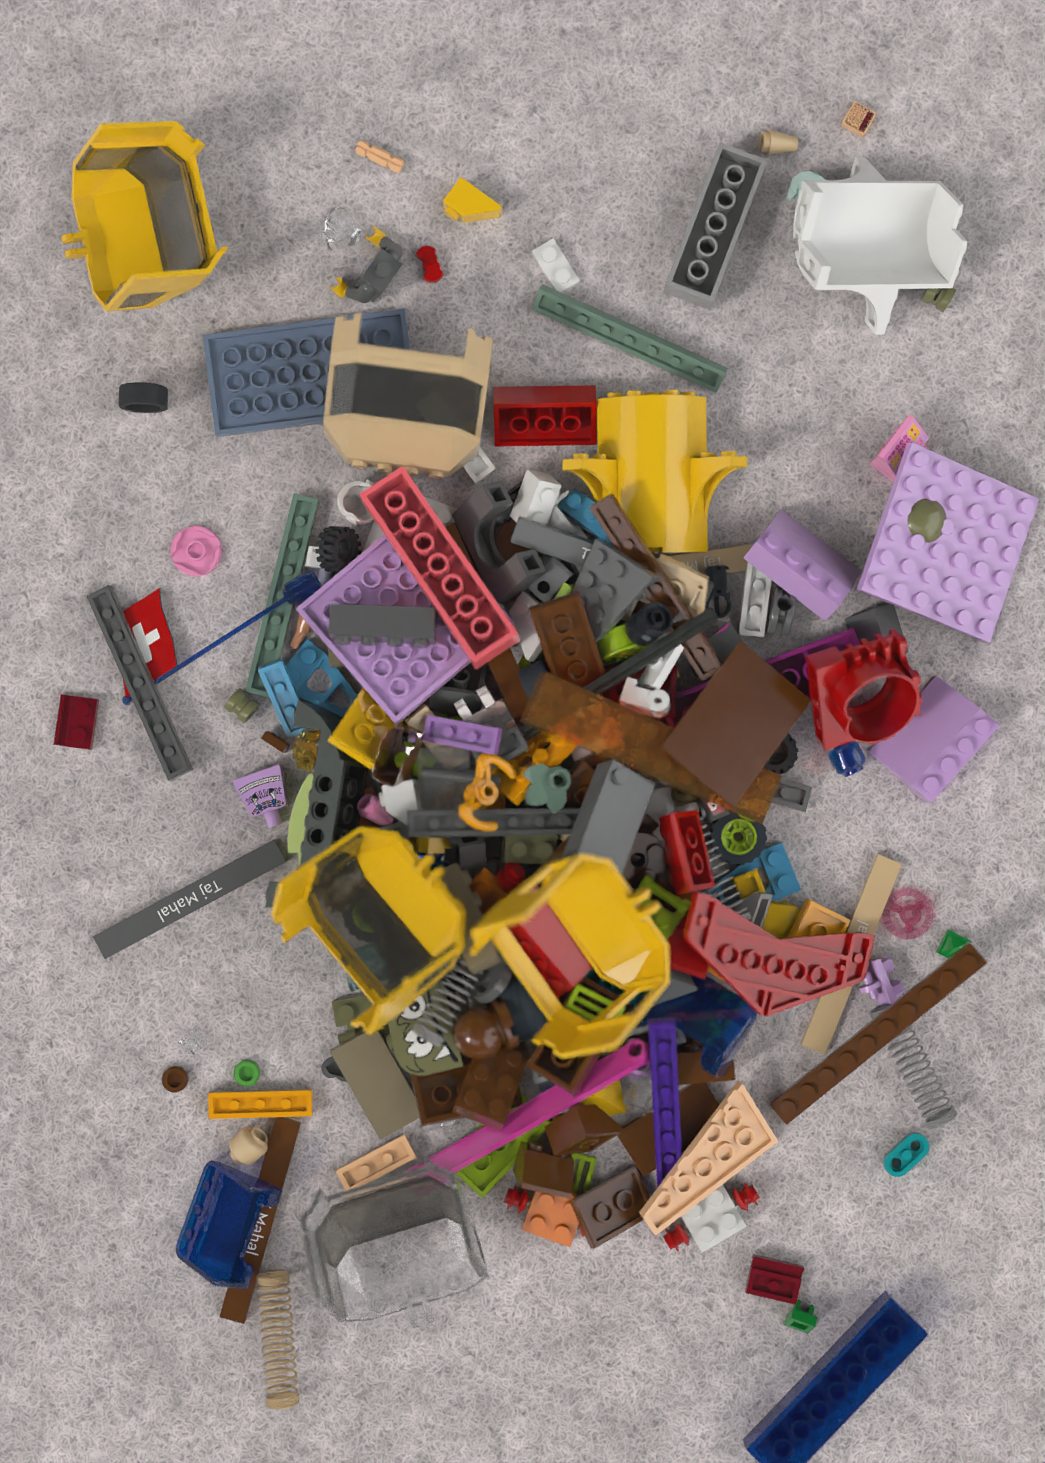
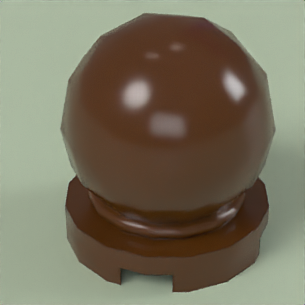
M500 996L489 1002V1008L481 1006L468 1008L455 1021L452 1031L453 1041L458 1050L465 1056L473 1059L489 1058L499 1050L501 1044H505L508 1049L519 1045L518 1036L512 1037L509 1026L514 1025L504 1001L501 1002Z

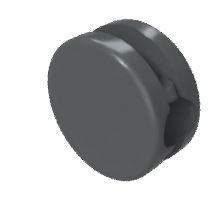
M776 587L771 603L767 633L774 634L778 622L783 623L781 636L788 637L797 598L790 594H782L783 588Z

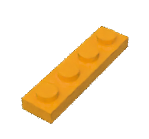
M312 1089L212 1091L208 1093L209 1119L312 1116L313 1092Z

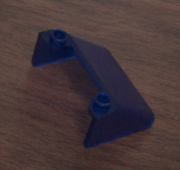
M690 975L697 986V991L651 1006L634 1027L644 1028L648 1026V1019H653L655 1015L660 1018L674 1017L677 1029L706 1046L700 1058L702 1068L714 1077H723L756 1021L757 1013L738 994L707 975L705 979ZM643 996L632 1008L629 1014L633 1013L638 1008V1006L643 1002Z
M209 1161L203 1169L176 1244L177 1257L213 1286L247 1289L253 1276V1266L243 1260L262 1207L277 1206L283 1190L269 1182L221 1162Z

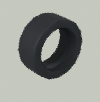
M125 383L119 386L118 405L121 409L130 412H163L168 409V389L163 385L155 383Z

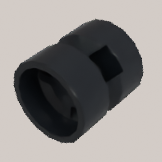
M658 601L647 603L626 621V634L634 644L647 646L658 639L659 636L669 631L673 623L672 614L663 603Z

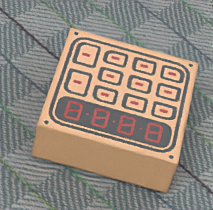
M854 101L841 126L863 138L877 113Z

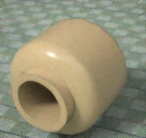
M247 1126L240 1130L229 1143L230 1156L237 1164L242 1163L250 1166L259 1160L268 1149L266 1134L258 1127Z

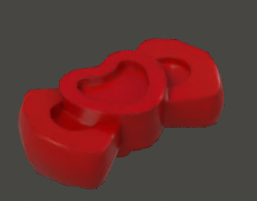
M422 246L419 248L415 256L422 261V268L425 270L423 280L428 283H437L442 279L444 272L440 269V264L437 262L436 249L432 246Z

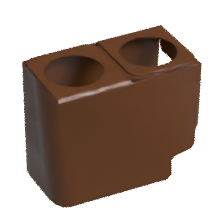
M400 723L389 730L386 737L380 743L372 772L373 778L390 787H395L412 776L425 732L404 723ZM405 730L409 733L413 731L417 733L418 739L414 747H408L403 743L402 733ZM401 752L408 754V757L402 762L401 769H399L395 765V756Z

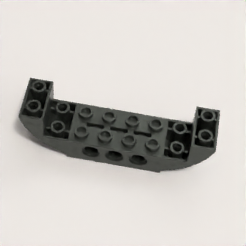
M302 701L297 702V707L294 710V727L321 732L317 740V758L312 771L314 777L308 796L309 809L304 821L305 834L300 847L301 860L298 868L359 828L360 815L357 803L364 796L368 767L328 742V739L342 718L320 705ZM351 843L324 860L320 864L318 873L351 846ZM351 857L313 889L317 900L336 885L348 866H353ZM269 881V886L265 893V907H273L279 882Z

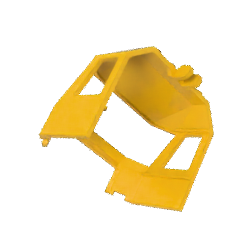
M580 853L547 863L495 905L472 929L471 938L474 939V946L471 948V956L476 955L490 939L548 1019L531 1041L539 1046L542 1043L554 1048L553 1053L561 1058L616 1049L670 983L669 944L649 916L659 910L660 904L658 901H652L642 906L640 902L646 900L652 892L648 887H645L633 893V890L624 880L611 859ZM542 880V888L528 892ZM548 903L598 976L626 992L590 1022L574 1014L560 1004L506 926L528 920L540 905ZM652 989L633 1013L613 1017L639 992Z

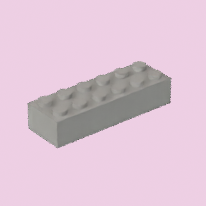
M719 143L663 293L711 310L768 160L724 143Z

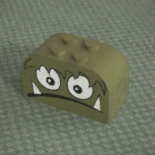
M427 976L425 979H423L420 982L419 986L423 984L431 976ZM444 977L439 979L403 1012L387 1023L390 1029V1033L387 1035L389 1049H394L397 1061L401 1067L414 1075H429L462 1067L465 1063L464 1055L458 1050L453 1041L452 1031L456 1020L451 1015L429 1006L440 1016L453 1023V1026L425 1013L435 1023L448 1030L449 1033L421 1021L433 1032L444 1038V1042H442L440 1047L427 1042L412 1031L414 1024H419L418 1018L426 1019L422 1011L431 1012L426 1004H434L430 998L431 996L439 997L435 989L444 990L439 984L440 981H444ZM388 981L385 989L392 994L401 987L402 983L391 986L390 981ZM438 991L444 998H449L448 994ZM433 998L438 1004L454 1014L451 1005Z

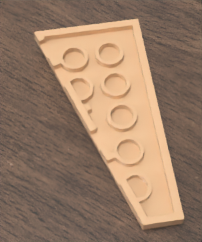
M739 1080L736 1082L639 1212L655 1236L778 1142L743 1083Z

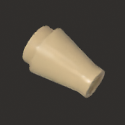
M771 129L762 131L760 134L759 151L765 152V155L790 151L796 152L797 136H791Z

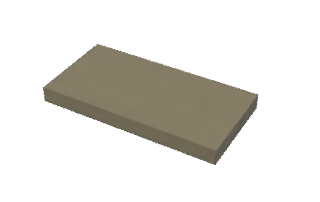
M379 1030L372 1035L363 1031L330 1049V1053L379 1139L419 1119L414 1092Z

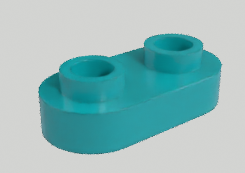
M918 1132L907 1134L885 1154L883 1158L884 1169L891 1176H904L928 1154L930 1148L928 1140ZM913 1141L919 1142L917 1149H911L910 1145ZM899 1158L900 1164L893 1167L891 1164L892 1160Z

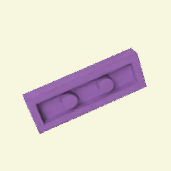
M427 715L423 741L498 755L502 729Z

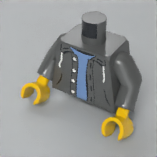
M376 226L372 227L375 230L374 235L371 237L366 235V239L375 246H380L379 250L353 286H348L341 277L335 279L339 284L335 287L330 286V288L339 298L346 296L361 303L374 302L384 292L402 266V263L399 262L403 254L401 247L386 237V234Z

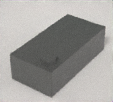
M615 760L597 764L562 858L582 853L611 859L622 875L655 783Z

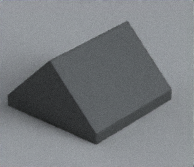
M893 604L845 618L847 629L854 628L859 644L860 640L864 638L868 642L873 641L874 635L879 633L883 637L889 635V630L894 628L900 635H903Z

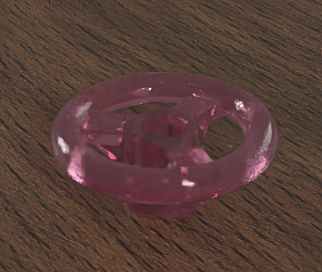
M910 888L897 890L887 900L882 913L883 922L888 931L898 938L906 940L918 938L926 933L932 924L933 908L931 902L918 890ZM904 896H912L920 900L914 905L907 904L903 907L894 903L897 899ZM925 908L926 916L924 923L920 928L913 931V925L917 924L921 919L920 910ZM910 909L912 911V917L910 919H907L905 917V912ZM890 910L899 914L901 921L904 923L905 932L893 925L890 918Z

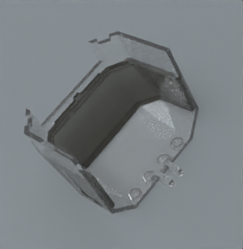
M422 1156L425 1167L330 1196H327L319 1188L314 1196L315 1200L309 1210L305 1211L301 1217L300 1223L316 1299L338 1322L370 1321L407 1309L411 1326L415 1328L419 1326V1320L414 1307L423 1304L425 1319L428 1323L434 1322V1317L429 1302L468 1291L489 1277L477 1226L461 1185L453 1172L439 1167Z

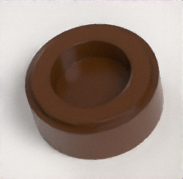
M180 1066L168 1068L162 1076L164 1088L172 1093L182 1091L189 1081L187 1071Z

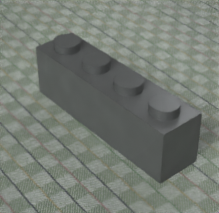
M330 604L328 635L336 644L350 645L351 641L361 642L365 646H376L377 642L387 643L388 646L401 647L403 643H410L418 648H427L429 644H436L437 612L435 607Z

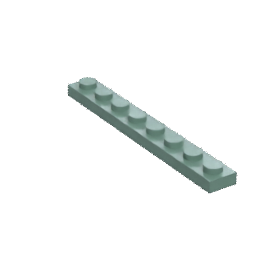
M542 284L539 288L532 310L717 393L728 369L727 367Z
M293 494L245 689L247 693L270 698L258 672V667L281 659L319 499Z

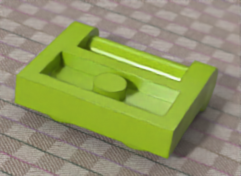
M646 875L636 891L648 887L654 895L678 909L673 914L660 905L658 911L649 915L667 941L688 912L691 902L687 899L682 900L655 883L654 878ZM647 898L646 900L641 901L640 903L642 904V906H644L649 902H652L653 900Z

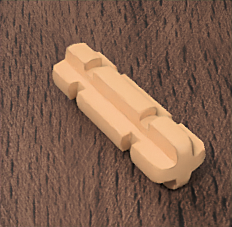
M360 140L356 147L357 154L363 157L368 156L369 160L385 168L388 166L390 170L396 173H400L403 168L404 160L402 158L392 157L391 153L375 145L371 146L369 142Z

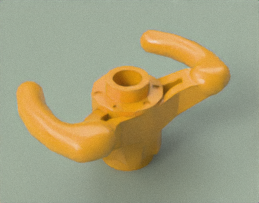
M482 753L476 760L475 778L472 783L466 786L464 791L465 802L459 807V815L468 825L475 829L496 831L498 824L495 821L479 820L473 815V811L478 807L488 806L498 798L496 784L490 779V764L498 766L510 779H514L517 773L511 764L502 757Z

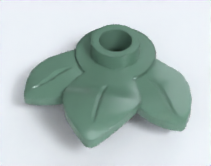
M536 764L523 772L524 777L531 783L525 796L527 804L538 806L547 803L552 813H556L564 807L567 801L566 790L571 784L570 773L565 768H549L544 764ZM555 775L561 777L559 785H556L553 781Z

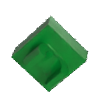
M797 1300V1304L793 1305L792 1310L786 1315L784 1325L808 1334L816 1327L818 1317L812 1315L814 1313V1305H809L805 1313L800 1309L801 1300Z

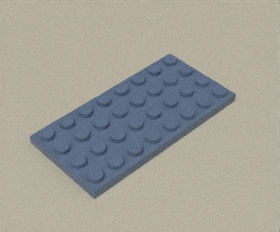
M405 309L362 314L358 344L410 350ZM354 315L345 317H347V320H351ZM335 318L203 335L215 436L223 437L322 424L325 412ZM360 363L342 365V378H337L332 416L353 413L376 417L418 411L413 371Z

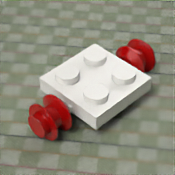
M744 1182L743 1190L739 1191L734 1188L733 1196L736 1200L730 1198L723 1184L681 1216L686 1226L683 1227L675 1222L674 1230L669 1231L665 1228L667 1234L663 1237L670 1250L675 1248L679 1252V1245L682 1243L689 1246V1236L692 1235L700 1251L704 1253L747 1228L736 1208H738L739 1204L741 1209L748 1211V1205L752 1202L758 1206L756 1200L760 1197L752 1184L747 1186Z

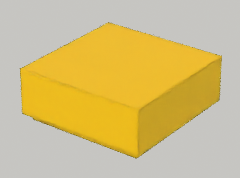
M757 869L732 878L734 884H736L737 892H740V900L755 892L766 893Z

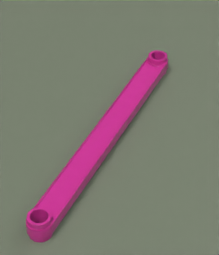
M631 1040L627 1045L595 1063L576 1097L555 1085L510 1111L501 1131L484 1126L418 1165L410 1167L405 1175L407 1184L417 1191H426L436 1183L639 1067L650 1063L649 1045L643 1040ZM642 1049L641 1054L636 1056L637 1052Z

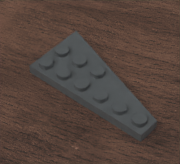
M595 539L571 592L579 591L595 642L603 639L627 613L630 605L635 600H639L644 594L643 591L659 578L602 539ZM543 654L541 660L544 661L548 667L545 655Z

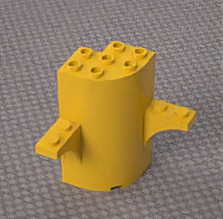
M664 390L661 395H659V392H645L642 395V391H627L625 396H623V393H607V398L597 399L598 454L591 455V459H589V454H573V459L562 460V470L579 476L592 492L595 503L613 492L651 553L708 552L707 519L712 495L718 484L728 474L737 469L747 467V456H737V451H721V456L716 457L715 452H707L706 397L696 396L694 391L680 392L679 395V390Z

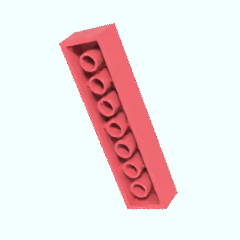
M403 466L359 494L363 505L431 605L435 607L436 612L475 669H478L519 642L518 632Z

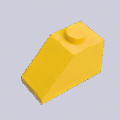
M462 177L459 178L443 200L444 213L454 221L459 219L463 223L499 218L502 214L501 205Z

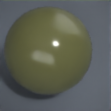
M927 498L917 501L912 506L911 512L908 515V527L911 534L922 535L926 543L940 538L944 520L947 519L945 510L937 501H930Z

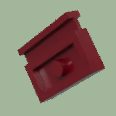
M61 694L53 745L92 750L99 699Z
M753 1254L745 1293L796 1305L804 1266Z

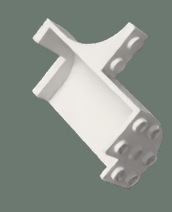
M855 157L851 175L848 179L803 180L793 224V238H798L799 250L795 251L797 263L802 274L815 290H852L863 294L866 300V317L864 322L875 335L885 334L887 324L890 322L894 302L898 296V289L953 288L955 279L959 274L963 255L967 249V240L956 229L963 213V204L941 181H886L865 157Z

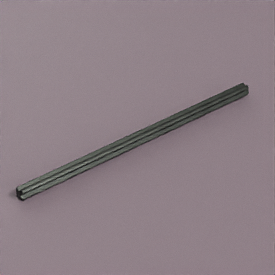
M712 608L707 609L519 727L524 738L528 741L627 679V677L635 674L719 620L717 614ZM473 756L453 770L476 773L477 761Z

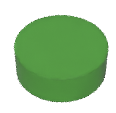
M243 1060L234 1069V1078L242 1086H251L260 1077V1068L252 1060Z

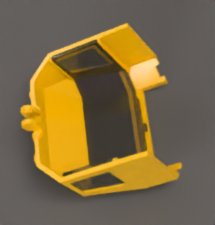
M177 121L100 123L73 162L71 198L79 233H67L61 236L63 244L82 242L83 248L65 251L66 259L85 257L93 296L106 312L155 308L199 286L212 272L219 259L229 247H221L217 251L196 157L206 145L198 138L195 140L183 131L185 128Z
M359 827L279 881L271 916L276 924L280 923L284 930V933L280 935L284 944L308 927L314 932L373 1003L372 1007L350 1023L354 1027L364 1026V1032L372 1035L403 1012L447 972L453 969L464 945L466 911L461 901L454 898L448 892L446 884L441 879L445 874L443 867L436 868L433 872L430 871V866L435 860L431 854L424 858H419L413 851L411 843L406 838H402L398 832Z

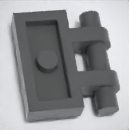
M509 710L501 715L497 713L491 717L492 720L484 724V726L502 729L497 756L502 757L507 762L531 749L517 725L509 730L507 729L506 723L514 719ZM474 750L471 751L476 760L480 754L484 753ZM490 764V772L498 768V766Z

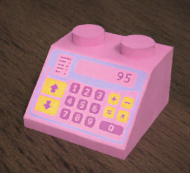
M909 415L894 431L870 465L894 482L907 443H915L927 449L928 447L924 444L928 441L929 437L916 419Z

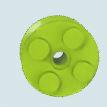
M626 622L618 627L615 625L603 639L596 642L603 666H609L617 662L621 664L651 644L647 646L634 644L626 634Z

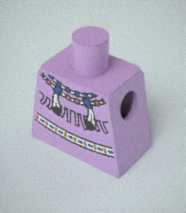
M276 765L233 780L234 786L252 817L264 814L268 829L283 824L278 809L289 806L282 765Z

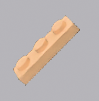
M404 1133L336 1169V1173L347 1194L415 1159L417 1155Z

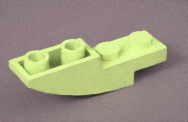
M308 774L295 799L289 822L288 853L298 852L299 866L301 860L300 847L304 840V821L309 809L308 796L312 788L313 774Z

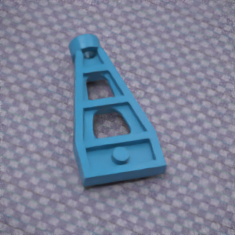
M308 639L286 664L299 697L313 704L320 705L341 717H344L358 696L338 668L329 667V656ZM317 669H323L332 681L331 687L323 694L317 693L307 686V681ZM338 688L343 689L351 699V703L345 709H341L330 702V697Z
M782 842L765 848L760 853L761 855L755 858L753 862L738 865L714 883L716 884L728 877H735L746 873L756 867H762L769 880V887L765 889V892L773 895L771 901L781 899L801 890ZM733 879L723 884H720L707 894L715 893L722 890V887L728 884L729 882L733 881ZM705 889L703 892H699V893L705 894V892H706L708 889ZM723 893L715 897L717 900L725 898ZM739 896L731 898L721 904L728 906L739 901L740 898Z

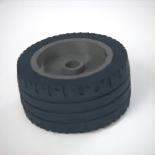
M513 971L508 985L501 993L502 1002L504 1001L514 1025L509 1026L512 1037L517 1035L519 1041L531 1040L546 1024L548 1019Z

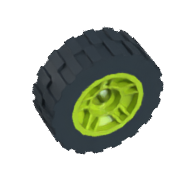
M731 809L730 814L713 822L709 831L711 832L709 840L714 839L715 841L711 843V848L717 846L718 849L714 851L715 854H722L720 859L729 864L745 865V863H751L761 855L760 853L766 847V827L763 825L761 818H758L755 813L746 809ZM740 832L743 834L740 842L734 840V833Z

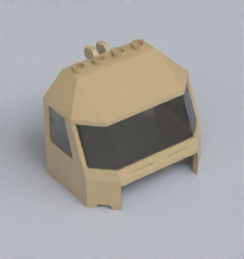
M362 313L354 314L351 320H347L345 316L335 317L323 424L324 436L346 464H351V467L355 469L375 467L377 471L386 473V476L403 466L409 476H418V473L428 474L429 478L440 480L443 477H450L477 456L489 377L492 338L486 335L479 338L475 336L476 331L468 327L465 357L446 356L358 344Z

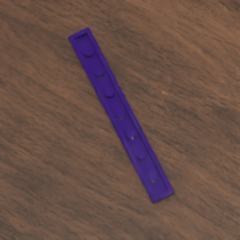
M674 1017L648 1019L657 1188L682 1156Z

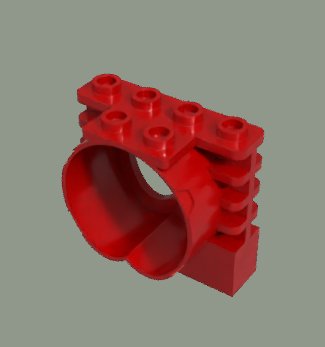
M895 628L889 630V635L883 637L880 633L874 635V640L870 642L866 638L861 639L860 645L855 647L851 643L846 644L845 650L840 652L834 646L806 656L815 737L825 751L852 741L874 744L888 740L908 725L914 716L920 715L922 697L919 693L918 685L921 684V678L918 671L911 668L906 658L905 650L908 649V644L905 636L900 635ZM886 677L883 687L872 699L860 705L847 706L849 700L861 687L875 679Z

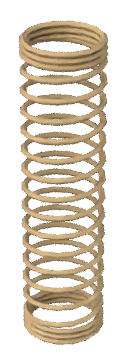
M286 1270L266 1271L256 1276L257 1284L263 1285L257 1288L258 1291H273L280 1288L288 1289L285 1293L258 1296L259 1300H270L283 1296L289 1298L285 1302H265L258 1306L259 1308H273L284 1304L289 1306L286 1310L263 1311L259 1314L261 1317L276 1316L283 1313L290 1314L286 1319L270 1318L260 1322L261 1325H274L285 1321L291 1323L287 1327H267L260 1331L263 1334L277 1333L284 1330L291 1331L289 1335H269L261 1339L263 1342H275L286 1338L292 1339V1342L288 1344L272 1343L262 1347L265 1351L278 1350L288 1346L293 1348L290 1352L276 1351L262 1356L264 1359H276L287 1355L293 1356L292 1360H271L263 1364L264 1367L269 1368L289 1363L294 1364V1367L291 1369L275 1368L264 1372L266 1376H277L289 1372L295 1373L293 1377L278 1376L264 1381L266 1384H280L290 1380L295 1381L294 1385H274L265 1389L268 1393H276L266 1397V1406L270 1409L291 1408L299 1403V1395L297 1394L299 1389L295 1387L298 1384V1381L295 1379L297 1372L294 1370L297 1364L293 1362L296 1359V1355L293 1354L295 1347L292 1345L295 1339L291 1337L294 1330L290 1328L293 1322L289 1320L293 1314L289 1312L292 1305L288 1303L291 1297L287 1295L291 1291L287 1287L290 1283V1276ZM281 1337V1338H277V1339L265 1340V1339H268V1338ZM270 1346H280V1347H274V1348H266V1347H270ZM273 1354H282L278 1356H268ZM284 1362V1363H281V1364L266 1365V1364H270V1363ZM272 1371H283L279 1373H268ZM275 1379H285V1380H282V1381L267 1382V1381L275 1380ZM287 1387L280 1390H269L272 1388ZM292 1388L296 1389V1392H283Z

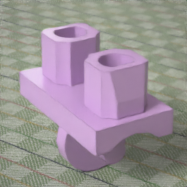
M890 957L870 959L867 974L864 978L865 984L859 987L861 993L869 992L871 999H877L879 1005L893 1004L897 997L905 991L899 980L889 981L887 973L893 971L895 967Z

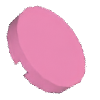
M195 525L177 533L172 540L170 552L172 560L179 570L186 575L199 577L215 570L221 560L222 547L220 540L214 532L206 527Z

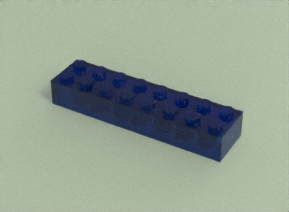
M885 1290L745 1436L743 1443L746 1450L759 1463H807L929 1334Z

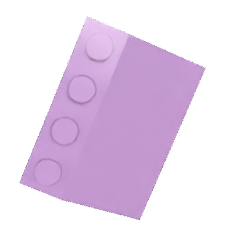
M781 509L744 556L746 561L790 595L795 596L798 601L824 621L840 606L861 570Z
M937 676L920 693L922 697L920 715L914 716L910 723L895 736L875 743L868 751L925 803H932L1000 726L982 709Z

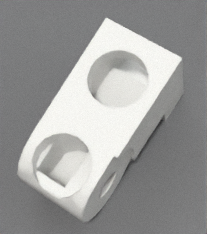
M627 677L619 700L621 709L654 718H663L669 713L670 699L665 691H650L638 687L637 679Z

